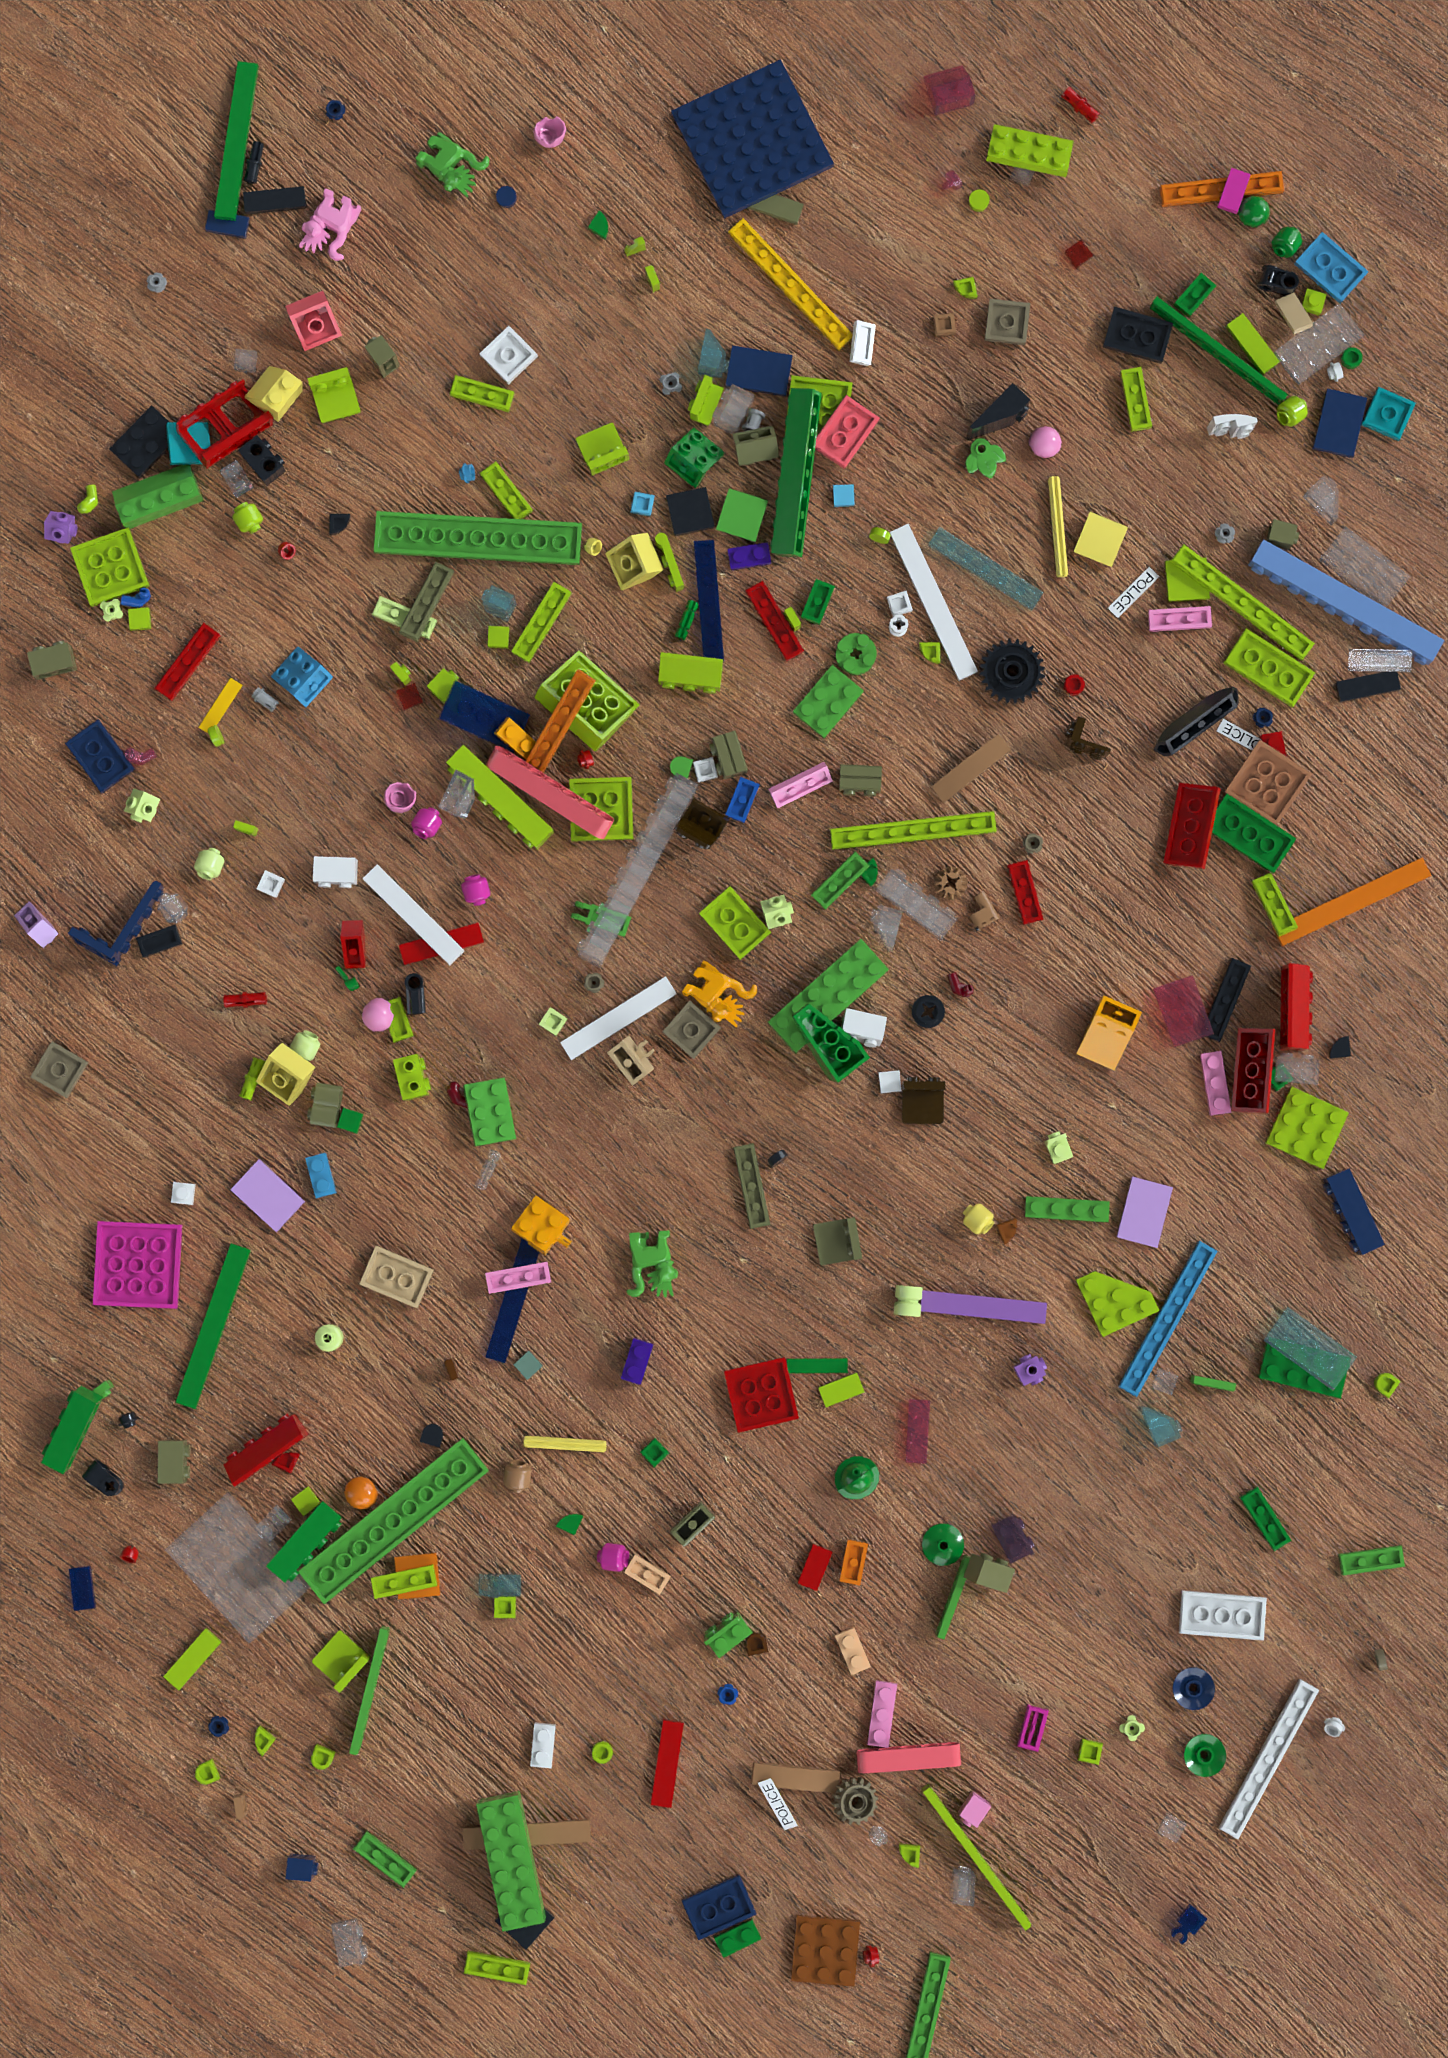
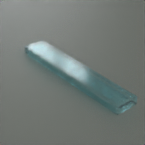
M941 527L938 528L928 544L931 548L1033 611L1044 593Z

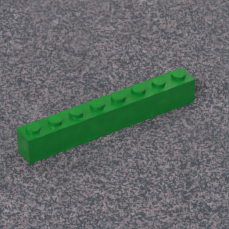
M791 388L788 396V415L785 418L786 432L783 437L784 449L780 460L781 474L778 479L779 491L775 501L776 517L773 520L774 533L770 543L771 553L782 557L802 558L822 395L821 392L815 389Z

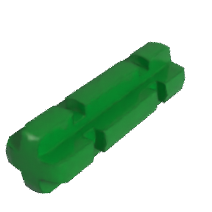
M693 600L687 602L686 610H684L679 628H677L675 633L676 638L680 640L686 639L687 630L690 629L695 616L694 612L698 608L697 602Z

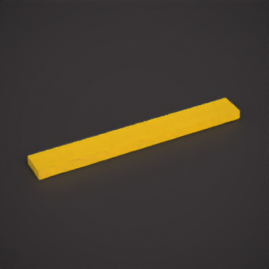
M744 218L728 231V234L838 351L852 340L853 333Z

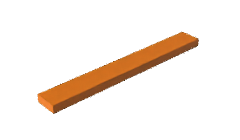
M1422 857L1295 917L1294 920L1298 929L1278 937L1273 928L1274 933L1282 947L1432 875Z

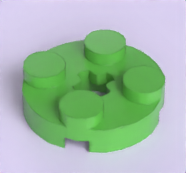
M852 633L843 637L838 642L835 652L838 666L851 675H862L868 672L874 665L877 656V650L873 641L867 635ZM853 649L861 651L862 654L859 655V659L850 656L853 653Z

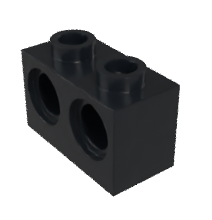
M256 435L238 451L263 483L268 486L286 472L283 467L285 462L278 454L273 455L270 451L272 446L265 438L261 440ZM261 448L262 452L259 455H252L254 449ZM268 464H275V467L272 471L265 470V467Z

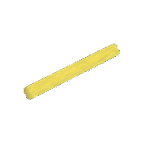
M1052 476L1048 479L1056 576L1063 578L1067 577L1068 568L1060 478Z

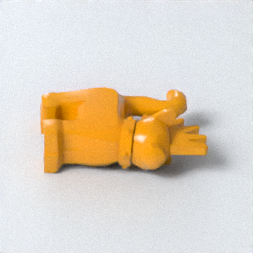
M703 960L693 976L697 979L703 978L706 981L702 988L687 984L682 994L686 997L693 996L699 1004L707 1008V1012L712 1013V1019L715 1022L726 1019L737 1028L738 1026L734 1020L742 1022L737 1015H745V1013L736 1009L743 1008V1005H736L735 1003L738 1000H731L732 995H729L724 1000L720 996L727 988H732L739 997L745 1000L752 999L757 994V986L753 984L749 991H745L740 982L720 973L714 966Z

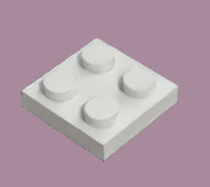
M510 326L479 353L508 385L538 357L537 353Z

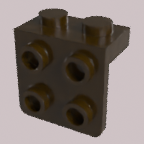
M1078 716L1075 721H1071L1065 733V736L1068 737L1065 747H1069V751L1077 754L1082 752L1090 754L1089 757L1095 760L1105 759L1110 754V748L1080 739L1086 721L1085 718Z
M693 798L684 816L675 825L674 830L677 831L680 837L689 838L694 841L695 845L699 848L710 849L719 839L729 818Z
M907 1077V1081L902 1082V1122L904 1124H942L944 1121L945 1081H941L939 1077H929L928 1081H920V1077Z

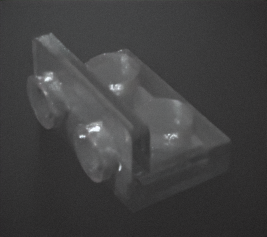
M1281 1053V1056L1275 1057L1276 1082L1318 1085L1320 1060L1314 1059L1313 1055H1301V1058H1295L1292 1053Z

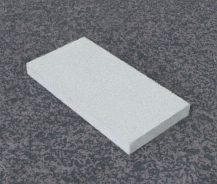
M1182 1590L1179 1633L1264 1641L1267 1598Z

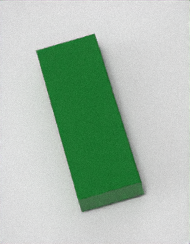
M1258 1486L1239 1497L1272 1551L1275 1552L1292 1541Z

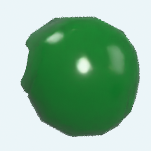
M1259 196L1246 198L1241 202L1238 209L1240 221L1245 226L1252 228L1266 224L1270 216L1269 204L1264 198Z

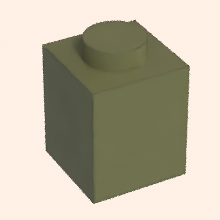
M1274 519L1270 523L1266 541L1274 546L1289 550L1298 541L1299 532H1296L1298 525Z

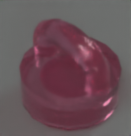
M950 170L945 174L947 181L942 184L943 190L952 187L957 191L962 187L963 184L954 170Z

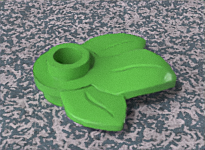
M976 439L972 442L970 447L971 453L966 458V468L969 473L979 470L984 476L992 478L996 472V463L1006 461L1005 453L999 446L990 445L986 439ZM979 445L984 446V451L982 453L978 451Z

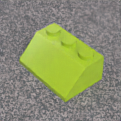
M661 652L658 682L666 689H674L677 686L683 687L685 691L703 689L704 693L715 694L721 688L723 659Z

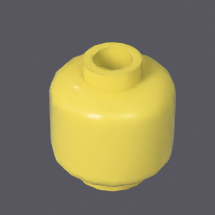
M982 1204L969 1205L963 1212V1215H965L963 1224L974 1234H986L994 1225L993 1213Z

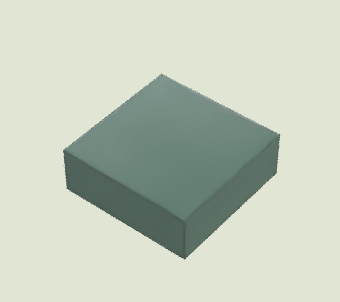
M530 1351L525 1353L514 1364L527 1380L543 1366Z

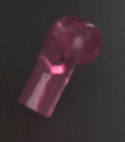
M132 747L127 748L125 751V758L137 765H143L157 757L153 748L143 753L135 751Z

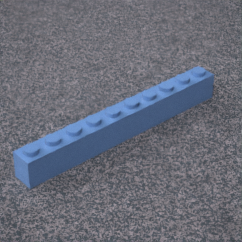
M1264 539L1248 566L1252 567L1251 570L1253 572L1270 577L1269 580L1271 582L1288 587L1287 590L1289 592L1306 597L1305 600L1307 602L1324 607L1325 612L1342 617L1343 622L1360 627L1361 632L1378 637L1379 642L1396 647L1397 652L1414 657V661L1421 665H1429L1433 662L1444 642V639Z

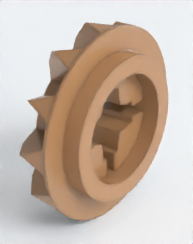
M950 866L942 869L936 875L934 884L937 893L942 898L955 900L965 893L968 881L966 874L959 868ZM946 876L951 880L959 879L955 883V889L951 886L944 888L948 883Z

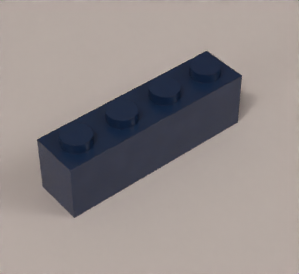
M1350 1168L1323 1178V1189L1333 1200L1331 1205L1335 1214H1339L1342 1222H1340L1344 1233H1348L1351 1239L1349 1245L1354 1253L1357 1252L1358 1255H1364L1384 1246L1385 1243Z

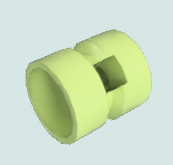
M896 1285L895 1297L898 1301L894 1303V1315L920 1317L921 1305L918 1301L922 1299L923 1287Z

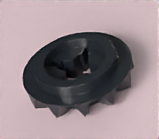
M924 995L914 1002L911 1014L914 1022L919 1026L933 1028L942 1022L945 1008L937 997ZM922 1004L927 1008L936 1007L932 1011L934 1019L928 1015L921 1017L925 1011Z

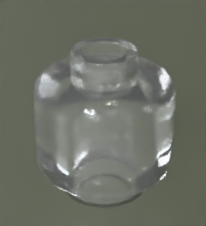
M167 892L158 899L157 911L166 922L177 924L188 915V904L178 893L169 894Z

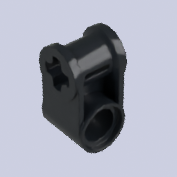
M1263 265V274L1261 280L1257 283V287L1263 291L1287 296L1295 292L1299 284V278L1294 272L1279 269L1272 265ZM1284 281H1290L1293 286H1285Z
M97 1459L92 1462L82 1475L86 1482L96 1487L106 1496L120 1494L124 1488L122 1479ZM109 1483H115L113 1486L115 1488L114 1490H110L111 1486Z

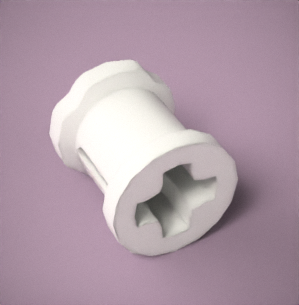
M895 615L890 620L889 631L893 636H903L908 628V620L903 615ZM896 622H900V630H898L897 626H895Z

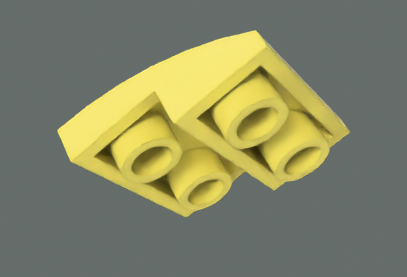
M1089 512L1073 552L1112 567L1128 527Z

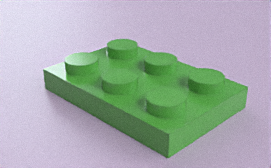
M832 665L794 709L793 714L825 739L863 694L864 690Z
M505 1078L463 1085L474 1147L515 1140L516 1135Z

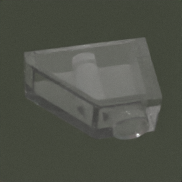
M1324 475L1304 494L1303 498L1332 526L1338 519L1339 489L1333 479L1327 478Z
M455 770L438 807L453 816L466 819L475 801L474 779Z
M878 905L877 910L873 909L870 921L874 922L873 929L887 952L892 953L903 911Z
M959 1866L958 1869H953L949 1892L953 1904L974 1907L976 1876L971 1871V1868Z

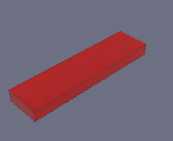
M764 581L745 590L785 661L788 662L802 654L804 649Z
M203 622L154 689L173 701L221 635Z
M479 922L446 931L462 949L484 943ZM423 939L399 945L405 966L439 956Z
M663 1719L651 1805L672 1808L684 1722Z

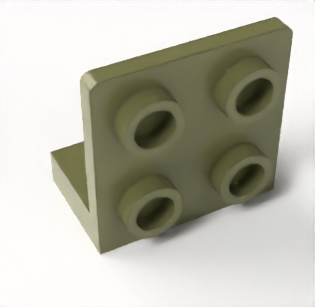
M855 1217L813 1225L820 1265L863 1259Z

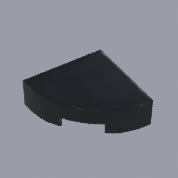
M329 514V534L337 535L344 531L349 525L351 515Z
M1349 1036L1342 1037L1333 1044L1329 1051V1059L1351 1057Z

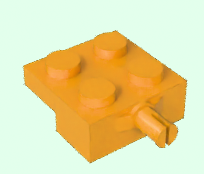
M536 1195L511 1228L514 1233L526 1240L530 1246L544 1256L556 1242H559L566 1248L572 1243V1241L562 1235L570 1219Z

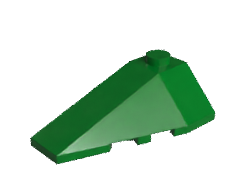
M809 1003L792 1015L817 1063L830 1081L839 1083L870 1058L857 1039L850 1036Z

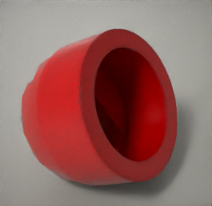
M282 542L278 546V553L282 558L289 560L294 557L296 548L289 542ZM284 548L289 551L287 554L283 551Z
M129 1545L122 1550L120 1558L128 1563H136L139 1554L136 1547L132 1548Z

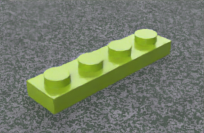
M553 582L511 652L528 663L531 662L572 595V592Z

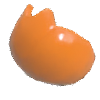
M360 1476L352 1478L346 1484L344 1495L350 1506L355 1509L365 1510L376 1503L378 1491L370 1479Z

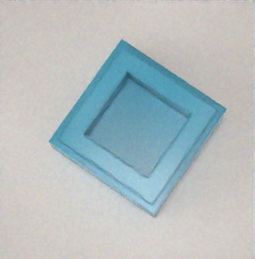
M854 484L833 485L834 507H851L855 505Z
M634 492L630 512L651 517L655 495Z

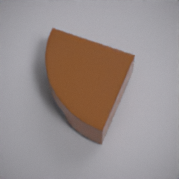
M1016 1218L996 1225L1003 1245L1010 1242L1016 1234Z

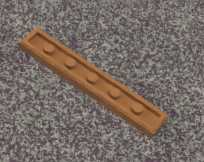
M590 1819L527 1823L531 1846L591 1842ZM481 1826L463 1827L464 1850L485 1849Z

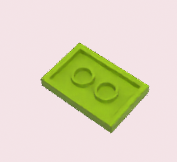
M731 886L699 913L739 960L744 958L771 934V931Z

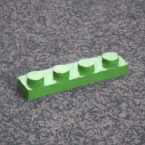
M1026 1196L1024 1217L1109 1222L1110 1201Z

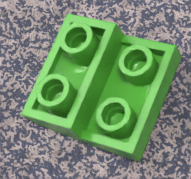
M729 488L716 530L756 542L769 500Z

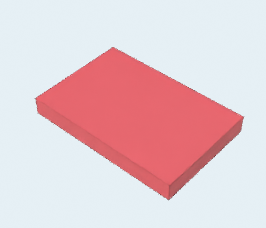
M846 395L817 435L815 450L845 469L880 418Z

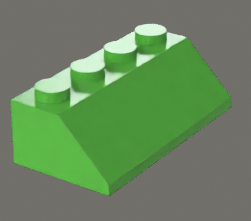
M180 465L112 491L121 522L125 528L129 527L130 529L204 501L191 465Z

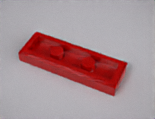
M1028 860L1007 865L1022 924L1027 925L1044 920Z

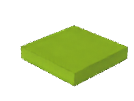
M1171 560L1165 561L1168 602L1210 599V593L1206 588L1171 563Z

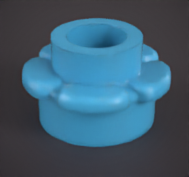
M464 463L462 468H459L460 479L464 480L465 483L475 480V469L472 464L467 465Z

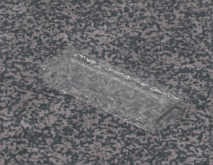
M1349 649L1348 671L1411 672L1412 650Z

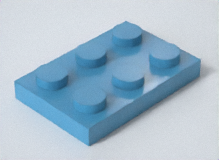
M1323 232L1294 263L1339 304L1342 303L1369 272Z

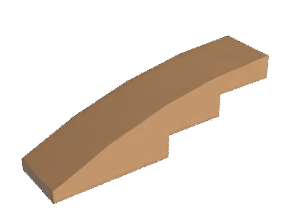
M998 734L931 786V788L942 802L945 803L1012 749L1003 737Z
M753 1762L751 1784L758 1785L759 1782L771 1778L776 1788L836 1793V1786H839L840 1771L794 1766L792 1764Z

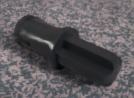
M258 141L253 142L250 158L246 160L248 164L244 181L250 184H257L260 167H262L260 161L264 144Z

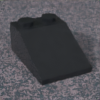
M1012 383L969 427L966 438L972 440L1010 427L1016 421L1020 423L1027 416V411L1030 409L1028 407L1030 399Z

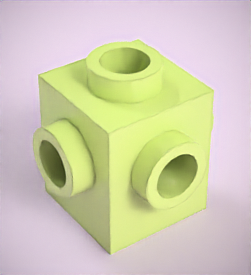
M133 788L130 797L126 801L124 812L131 814L130 818L142 823V820L151 822L156 814V808L160 799Z
M784 895L760 901L768 929L792 923L790 914L794 913L791 901L787 902Z

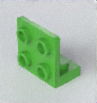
M738 1611L735 1614L732 1612L728 1613L721 1619L722 1623L719 1626L713 1625L705 1631L704 1644L706 1646L709 1644L718 1658L722 1657L753 1633Z

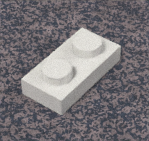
M534 1723L530 1767L552 1768L556 1724Z

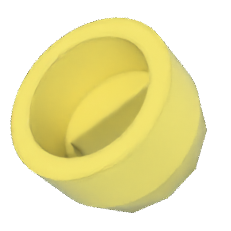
M596 538L587 539V543L584 545L585 551L593 556L598 555L602 549V542Z

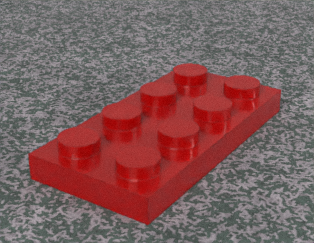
M1179 782L1163 861L1164 864L1205 870L1220 795L1219 787Z

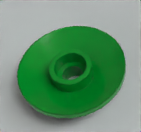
M940 1523L926 1531L922 1540V1549L930 1562L939 1566H947L955 1563L961 1557L964 1550V1540L957 1528L950 1524ZM941 1542H947L948 1546L946 1549L940 1548Z
M1199 1734L1191 1738L1186 1744L1184 1761L1188 1769L1195 1775L1210 1777L1220 1772L1224 1767L1226 1750L1223 1743L1217 1737L1210 1734ZM1203 1750L1207 1751V1756L1204 1758L1200 1756Z

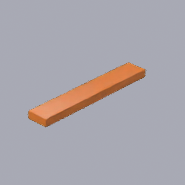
M1282 171L1251 174L1243 198L1283 193ZM1228 177L1160 185L1162 207L1220 201Z
M579 669L576 670L525 762L544 773L596 682L595 679Z

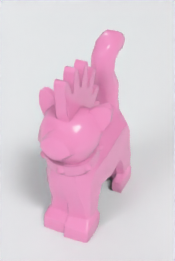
M325 188L323 192L324 200L316 208L310 220L302 224V230L306 235L299 244V247L305 246V251L307 252L312 245V252L315 253L316 246L318 245L319 249L322 250V242L327 244L325 238L330 239V235L324 230L328 228L337 233L336 239L329 245L328 254L331 259L340 261L344 259V256L337 253L336 250L344 244L347 233L361 212V206L352 205L351 199L343 196L341 199L342 207L336 209L333 207L334 192Z

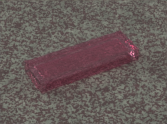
M909 1399L906 1463L927 1464L930 1400Z

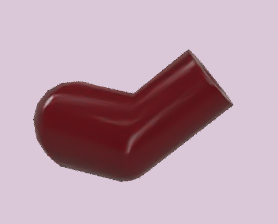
M956 972L947 975L954 994L961 997H970L974 993L973 986L961 983Z
M455 1081L450 1082L446 1092L451 1102L467 1108L466 1099L464 1096H461L459 1091V1083Z

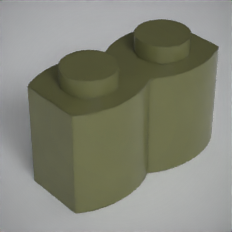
M317 1083L316 1087H312L311 1099H314L313 1106L309 1107L307 1119L310 1120V1124L337 1129L344 1087Z

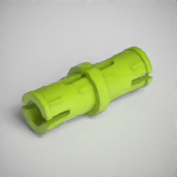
M253 1057L248 1074L244 1076L245 1082L239 1097L252 1100L257 1086L256 1080L266 1061Z

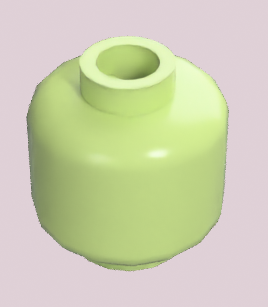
M215 848L201 850L196 859L194 869L199 877L212 880V878L220 875L225 860L220 855V851Z
M304 1030L295 1035L289 1048L305 1060L311 1061L320 1048V1042L317 1035Z
M323 1325L315 1333V1343L323 1351H334L343 1343V1332L336 1325Z

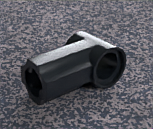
M416 973L409 974L404 982L406 987L407 1013H426L424 978ZM418 977L420 980L419 987L411 988L409 984L410 979Z

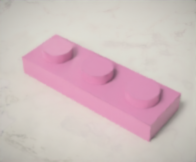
M1211 606L1149 610V632L1211 628Z
M822 762L770 788L769 792L778 809L833 782L827 765L825 762Z
M1222 1052L1200 1054L1209 1115L1231 1113Z
M548 1262L485 1273L489 1294L551 1283Z
M876 1680L867 1745L889 1747L897 1683Z

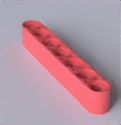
M500 746L494 747L486 763L490 770L599 839L606 837L614 822L610 815L507 749Z

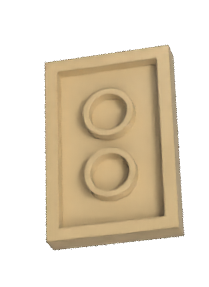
M375 1246L360 1285L418 1308L434 1269Z

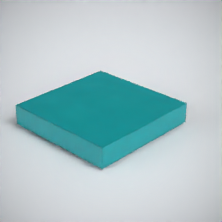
M1378 386L1361 425L1399 441L1416 403Z
M167 422L166 431L170 465L202 464L177 433V422ZM197 422L188 428L187 431L202 449L210 447L208 422Z

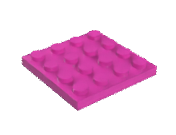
M97 1221L93 1305L178 1309L183 1225Z

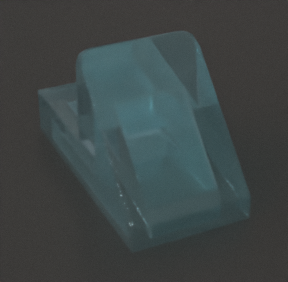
M479 1574V1595L499 1598V1596H521V1574Z

